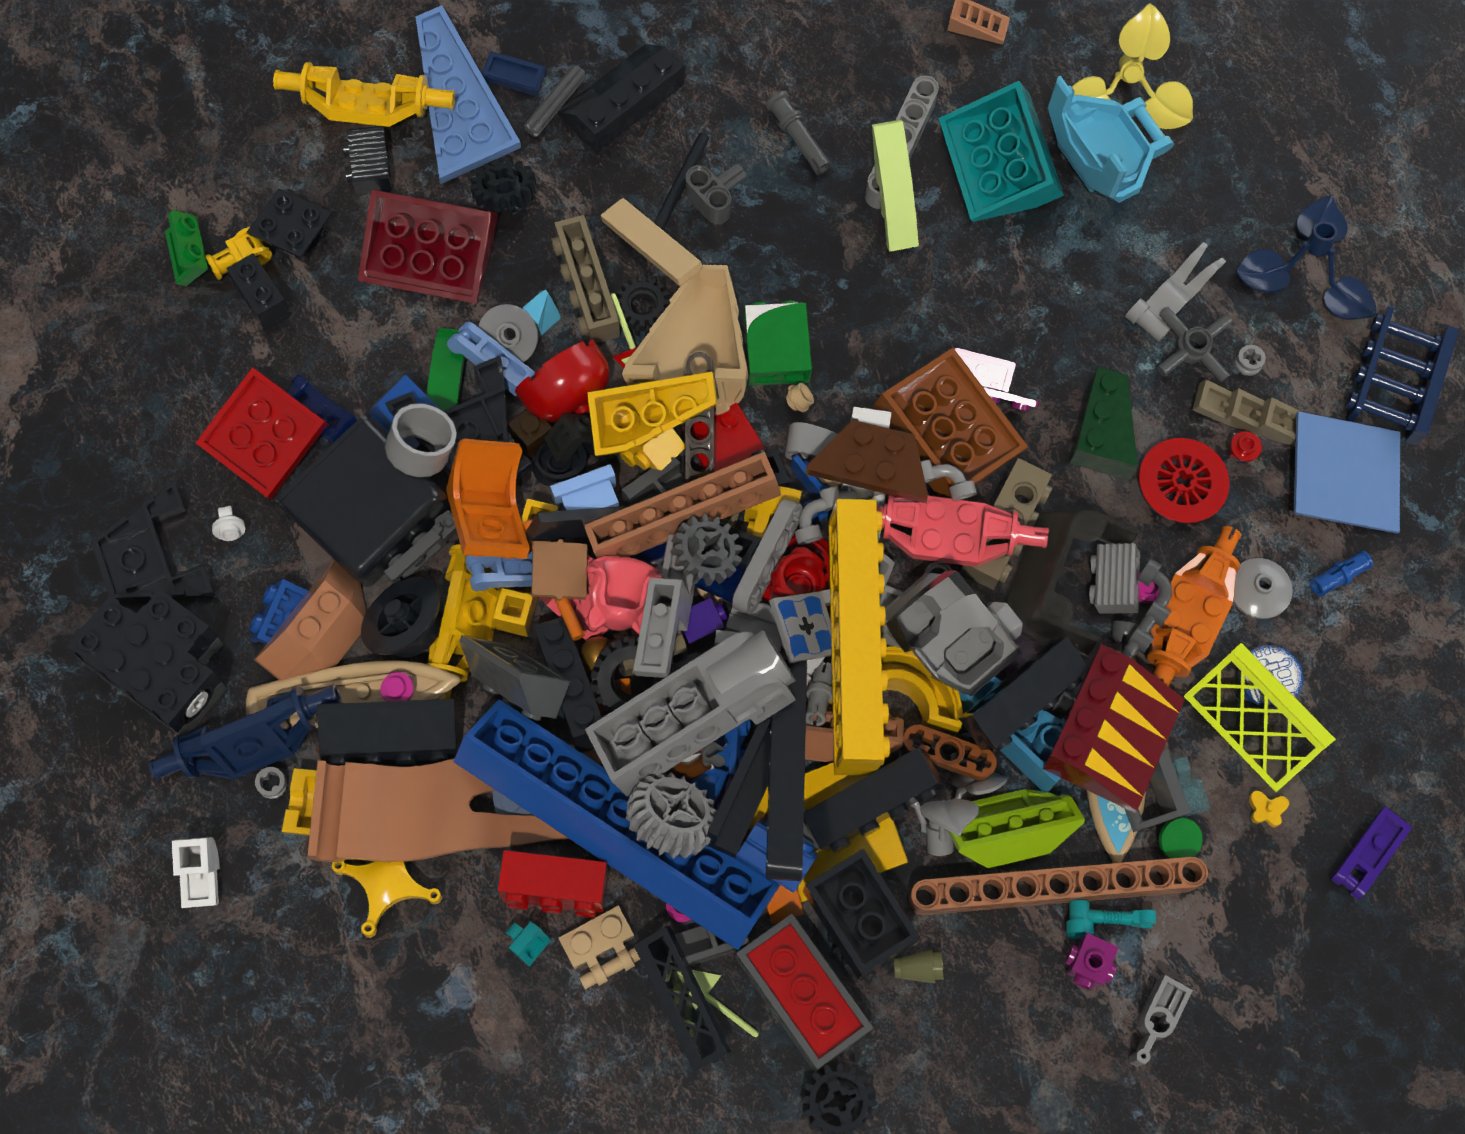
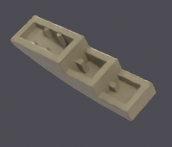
M1208 380L1199 383L1192 410L1257 436L1295 446L1296 413L1299 410L1272 397L1264 401L1241 389L1231 392Z

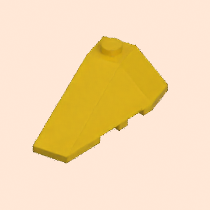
M713 372L587 392L595 456L627 452L717 405Z

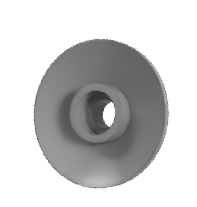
M512 304L498 305L488 310L480 320L478 327L520 361L525 362L534 353L538 344V329L532 316L523 308ZM508 328L515 331L516 336L514 339L507 336Z
M1253 558L1241 563L1239 571L1235 574L1233 603L1241 612L1256 619H1270L1280 615L1290 604L1293 593L1292 583L1288 574L1280 565L1263 558ZM1259 581L1266 582L1269 589L1261 588Z

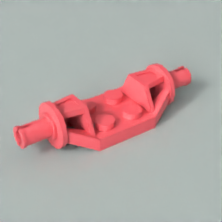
M889 495L888 504L885 503L884 506H877V511L882 512L883 539L891 540L913 559L978 567L1004 555L1012 556L1014 547L1017 544L1045 549L1047 546L1049 528L1020 525L1018 511H1013L1011 514L985 503L964 500L952 501L949 498L928 496L926 504L901 497L894 498L893 495ZM894 523L912 528L911 536L890 527V524ZM987 539H1007V543L986 546Z

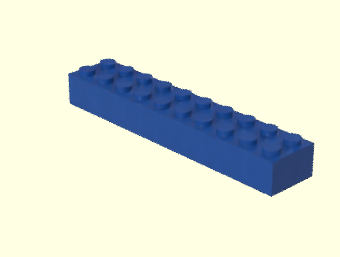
M500 699L463 737L454 759L455 764L588 852L607 862L608 865L737 950L740 949L780 886L774 880H766L765 874L737 856L733 858L709 846L703 848L697 855L691 853L686 859L680 854L672 859L667 852L659 856L658 849L654 847L647 849V842L636 840L637 832L629 830L630 821L625 819L627 815V801L630 795L626 796L611 782L605 768Z

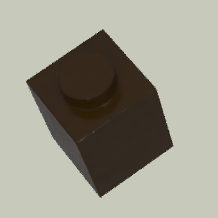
M525 410L508 423L509 433L515 443L520 444L522 452L529 460L535 457L538 448L546 442L545 436L552 429L546 420L534 416L528 410Z

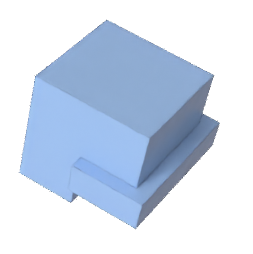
M611 464L550 486L554 504L561 507L562 511L619 507L618 499L613 490L616 487V478Z

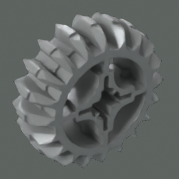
M672 772L666 777L659 773L655 778L647 775L643 782H639L634 787L627 801V815L625 819L630 821L629 830L637 832L636 840L647 842V849L651 847L658 849L659 856L667 852L672 859L679 854L686 859L691 853L697 855L710 843L711 839L706 836L717 810L713 808L714 800L706 798L707 790L697 789L696 782L692 784L686 782L685 776L680 779L675 778Z

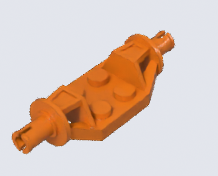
M1223 526L1215 546L1200 547L1197 551V556L1177 571L1170 581L1172 597L1166 608L1171 610V613L1162 627L1155 624L1149 633L1154 636V639L1149 645V653L1147 655L1148 661L1156 667L1153 675L1168 687L1174 676L1188 677L1191 669L1206 659L1233 604L1235 574L1239 571L1241 564L1232 553L1242 536L1241 532L1236 529L1228 539L1233 527ZM1163 641L1167 642L1165 651H1162Z

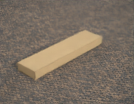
M624 198L600 215L604 224L677 285L681 286L703 268L699 259Z

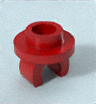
M1239 432L1230 442V458H1236L1243 462L1255 460L1262 451L1260 439L1251 432Z

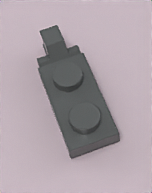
M447 510L435 518V525L429 532L424 531L413 540V546L404 554L399 553L389 562V568L384 572L394 583L411 578L447 545L446 541L457 532L452 512Z

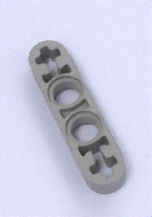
M783 499L779 504L735 591L732 603L735 610L749 615L756 610L771 580L770 575L776 568L779 559L783 556L799 524V517L803 509L800 503Z

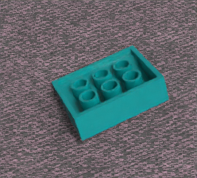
M1020 81L1014 82L938 118L972 222L1037 208L1064 196L1031 96Z

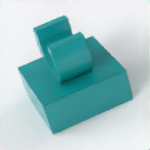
M531 921L525 929L514 922L506 932L514 941L509 949L529 967L551 941L541 928Z

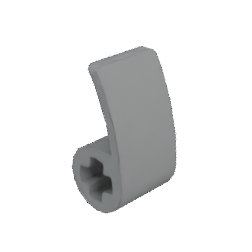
M792 423L789 425L785 456L792 460L793 457L798 455L803 462L805 460L809 462L838 434L808 423Z

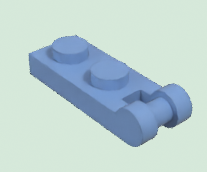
M465 322L459 328L458 333L453 334L447 341V346L453 353L464 355L475 365L500 356L503 364L505 389L514 396H517L515 393L516 387L526 377L532 379L536 373L472 322Z
M529 552L527 559H506L490 556L475 557L471 555L465 558L466 567L472 573L470 584L474 591H483L488 588L532 586V552ZM491 567L492 573H485L484 568Z

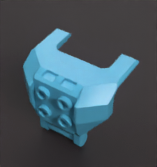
M1061 75L1058 76L1048 105V111L1058 141L1057 146L1066 156L1089 192L1096 191L1118 203L1138 194L1152 159L1166 153L1174 146L1171 138L1165 136L1145 109L1147 105L1141 97L1121 105L1114 100L1082 95L1074 96L1075 91L1072 86H1068ZM1136 116L1154 141L1150 144L1131 117Z

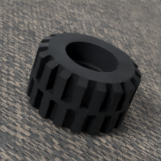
M627 634L623 635L620 639L615 638L610 641L609 645L601 650L594 663L591 674L592 691L596 693L595 699L598 704L602 703L605 707L604 711L608 714L637 696L620 690L615 683L614 673L621 662L635 659L639 634L636 636ZM673 659L671 662L670 674L675 672ZM653 677L652 686L664 678Z

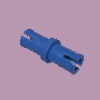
M1361 550L1343 562L1337 561L1331 565V569L1311 579L1310 587L1315 595L1323 597L1339 586H1346L1352 583L1354 577L1373 568V560L1366 551Z

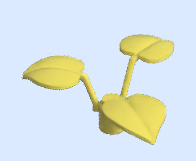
M1149 3L1138 14L1128 20L1121 29L1119 44L1125 54L1119 60L1120 71L1115 73V78L1110 87L1106 90V85L1102 78L1091 76L1079 80L1072 88L1075 91L1074 96L1082 95L1111 100L1108 95L1114 92L1120 79L1127 83L1140 81L1147 94L1151 97L1145 101L1147 105L1145 109L1155 123L1162 129H1175L1190 123L1193 119V100L1191 93L1182 83L1176 81L1165 82L1157 88L1156 92H1153L1146 81L1142 63L1144 57L1157 60L1166 53L1170 44V32L1163 15L1154 5Z

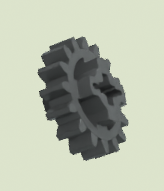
M703 514L699 521L693 516L687 523L681 524L677 530L678 533L671 540L675 546L671 549L670 553L679 557L674 563L675 567L683 565L685 570L682 576L694 575L693 583L695 584L701 578L704 579L706 586H710L714 580L719 584L723 583L727 577L730 578L736 571L735 567L742 560L737 555L743 548L734 543L739 535H730L728 531L731 525L728 523L724 527L720 526L719 517H716L713 522H709L707 514ZM709 545H711L712 547L709 550V552L707 551L704 555H702L701 553L704 551V548L706 549Z

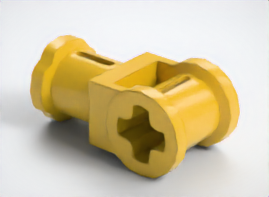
M250 227L242 229L233 238L225 241L228 248L212 256L210 254L205 255L211 270L218 280L222 279V275L228 272L227 267L252 253L255 256H259L256 258L261 265H264L271 259V250L265 247L261 240L246 233Z

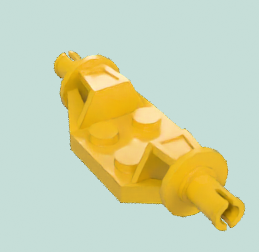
M306 62L301 74L276 70L273 77L275 90L300 92L303 104H311L328 120L390 127L415 113L417 117L423 118L428 106L448 108L450 110H453L455 106V90L429 88L427 76L420 75L417 78L396 74L392 85L388 83L373 84L364 83L357 79L340 80L337 67L313 66V63ZM314 87L326 92V98L314 91Z
M458 544L452 545L449 549V555L452 557L445 579L450 581L439 636L430 646L428 663L426 664L453 673L461 678V682L468 680V674L471 671L459 642L460 638L464 635L492 641L495 630L493 616L501 589L472 590L470 584L472 573L467 569L465 558L468 555H463L461 545ZM491 567L484 568L485 573H492ZM452 654L464 655L456 667L448 665ZM452 689L438 699H450Z

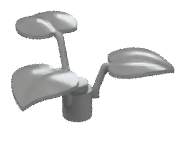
M993 772L985 780H974L955 773L951 778V784L959 787L956 791L955 799L929 801L921 807L918 801L910 805L916 811L921 824V832L926 833L927 852L935 856L951 854L954 851V842L948 831L960 836L964 828L979 813L978 805L961 799L962 795L967 791L975 795L993 792L1007 782V776Z

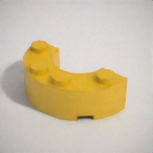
M896 646L887 647L886 658H881L882 671H887L888 676L887 690L899 691L909 696L918 706L923 726L948 735H956L961 729L962 723L959 717L963 714L959 692L931 678L930 676L932 675L912 651L904 652Z

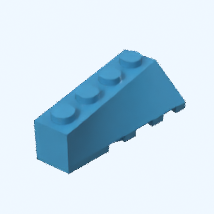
M993 677L973 696L959 692L963 714L1002 681ZM1041 710L1034 716L1036 721L1024 730L1020 731L1018 729L1011 735L1012 742L1000 751L1043 792H1049L1062 778L1043 768L1065 719L1062 718L1060 720L1049 712Z

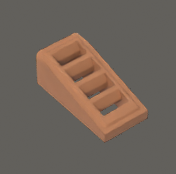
M955 0L947 31L1003 45L1010 17L971 0ZM971 18H976V23L972 22ZM983 20L988 22L987 28L981 26ZM994 23L999 24L998 33L992 31Z

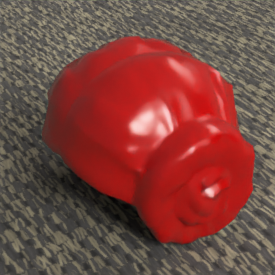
M796 547L791 554L781 557L770 575L772 586L770 599L824 591L826 578L823 572V560L805 547Z

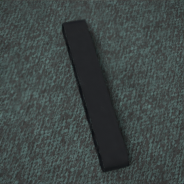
M784 659L796 680L788 685L796 700L771 716L766 880L801 881L803 866L807 661L789 664L788 659Z

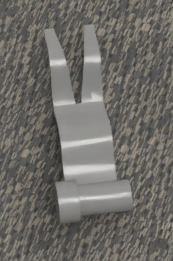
M1203 242L1179 269L1158 288L1147 302L1140 298L1127 312L1125 318L1133 325L1137 323L1155 340L1160 342L1171 330L1160 317V314L1169 307L1176 315L1199 292L1214 273L1224 265L1226 260L1220 258L1201 271L1187 285L1183 284L1208 247Z

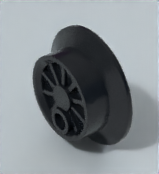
M413 577L401 580L382 592L374 600L364 616L361 626V638L364 645L375 654H393L398 658H411L429 648L439 636L443 613L439 609L441 602L440 592L436 585L426 578Z

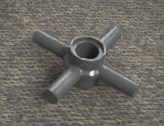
M1169 307L1160 314V317L1179 337L1177 352L1157 366V371L1160 375L1166 376L1182 362L1193 364L1201 361L1220 383L1230 376L1210 353L1213 338L1232 324L1230 316L1224 314L1206 329L1199 326L1188 329ZM1189 341L1196 342L1200 349L1193 348Z

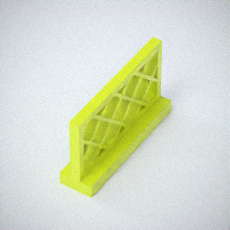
M1242 643L1184 695L1192 706L1275 792L1280 790L1319 753L1336 740ZM1231 661L1241 671V685L1221 684V671ZM1217 675V684H1207ZM1245 676L1254 685H1245ZM1203 687L1217 688V707H1203L1193 696ZM1221 688L1241 689L1240 708L1220 707ZM1244 689H1259L1264 694V709L1244 708ZM1268 699L1277 709H1268ZM1207 710L1217 711L1216 720L1207 712ZM1220 711H1240V731L1225 730L1220 725ZM1244 712H1264V732L1243 731ZM1268 713H1282L1288 719V732H1267ZM1293 724L1302 734L1291 733V725ZM1230 734L1240 735V745ZM1243 735L1264 736L1263 755L1248 754L1243 749ZM1267 736H1286L1287 756L1267 755ZM1291 737H1306L1315 748L1305 757L1291 756ZM1253 758L1263 759V769ZM1267 759L1287 760V774L1277 783L1266 773ZM1291 760H1301L1291 769Z

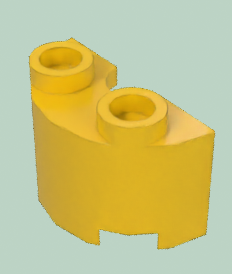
M294 768L290 785V802L288 809L285 811L282 833L310 835L316 770Z

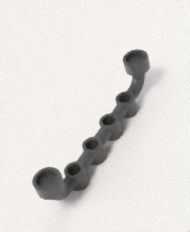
M1152 558L1137 580L1148 587L1151 582H1154L1159 588V595L1121 652V654L1132 659L1138 650L1142 653L1146 652L1154 639V636L1149 634L1155 624L1162 627L1171 613V610L1166 607L1172 597V585L1169 579L1159 571L1162 565ZM1065 690L1052 709V712L1063 718L1069 712L1076 695Z

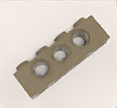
M1018 458L993 507L1011 514L1013 511H1018L1020 525L1034 526L1040 514L1034 510L1038 502L1045 504L1053 488L1047 485L1052 474ZM1023 495L1029 500V503H1020L1015 496ZM987 539L986 546L1007 543V539ZM1017 544L1014 547L1013 555L1018 557L1024 545ZM1004 555L978 567L963 565L960 574L994 590L998 581L1005 583L1013 567L1007 564L1011 556Z

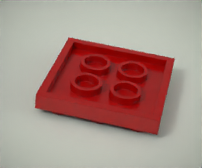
M252 367L196 441V444L264 496L272 500L328 423Z

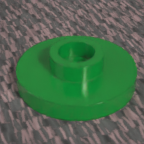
M1178 817L1166 822L1159 834L1160 849L1169 859L1195 857L1202 846L1203 838L1199 826L1194 821L1184 817Z

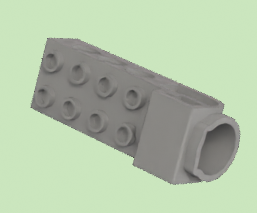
M764 630L756 635L751 632H741L717 644L593 723L585 731L611 782L628 796L639 782L645 780L647 775L655 778L659 773H665L743 722L751 719L757 725L794 702L796 699L788 685L796 680Z

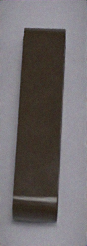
M694 352L684 360L683 376L694 375L690 369V364L696 357L705 359L707 362L705 373L713 372L714 375L713 360L706 353ZM714 406L683 422L685 444L684 484L714 472ZM698 421L704 422L707 426V433L701 439L693 438L690 433L691 426ZM701 453L707 457V465L704 469L697 471L692 469L690 461L695 454Z

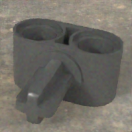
M737 164L718 177L706 166L695 165L690 167L686 173V196L709 222L723 224L731 215L732 196L730 190L745 180L747 175L743 167ZM699 182H700V183H703L704 185H703V186H695L694 183H699ZM715 203H720V204H722V205H724V206H722V207H715V206H713V204H715Z

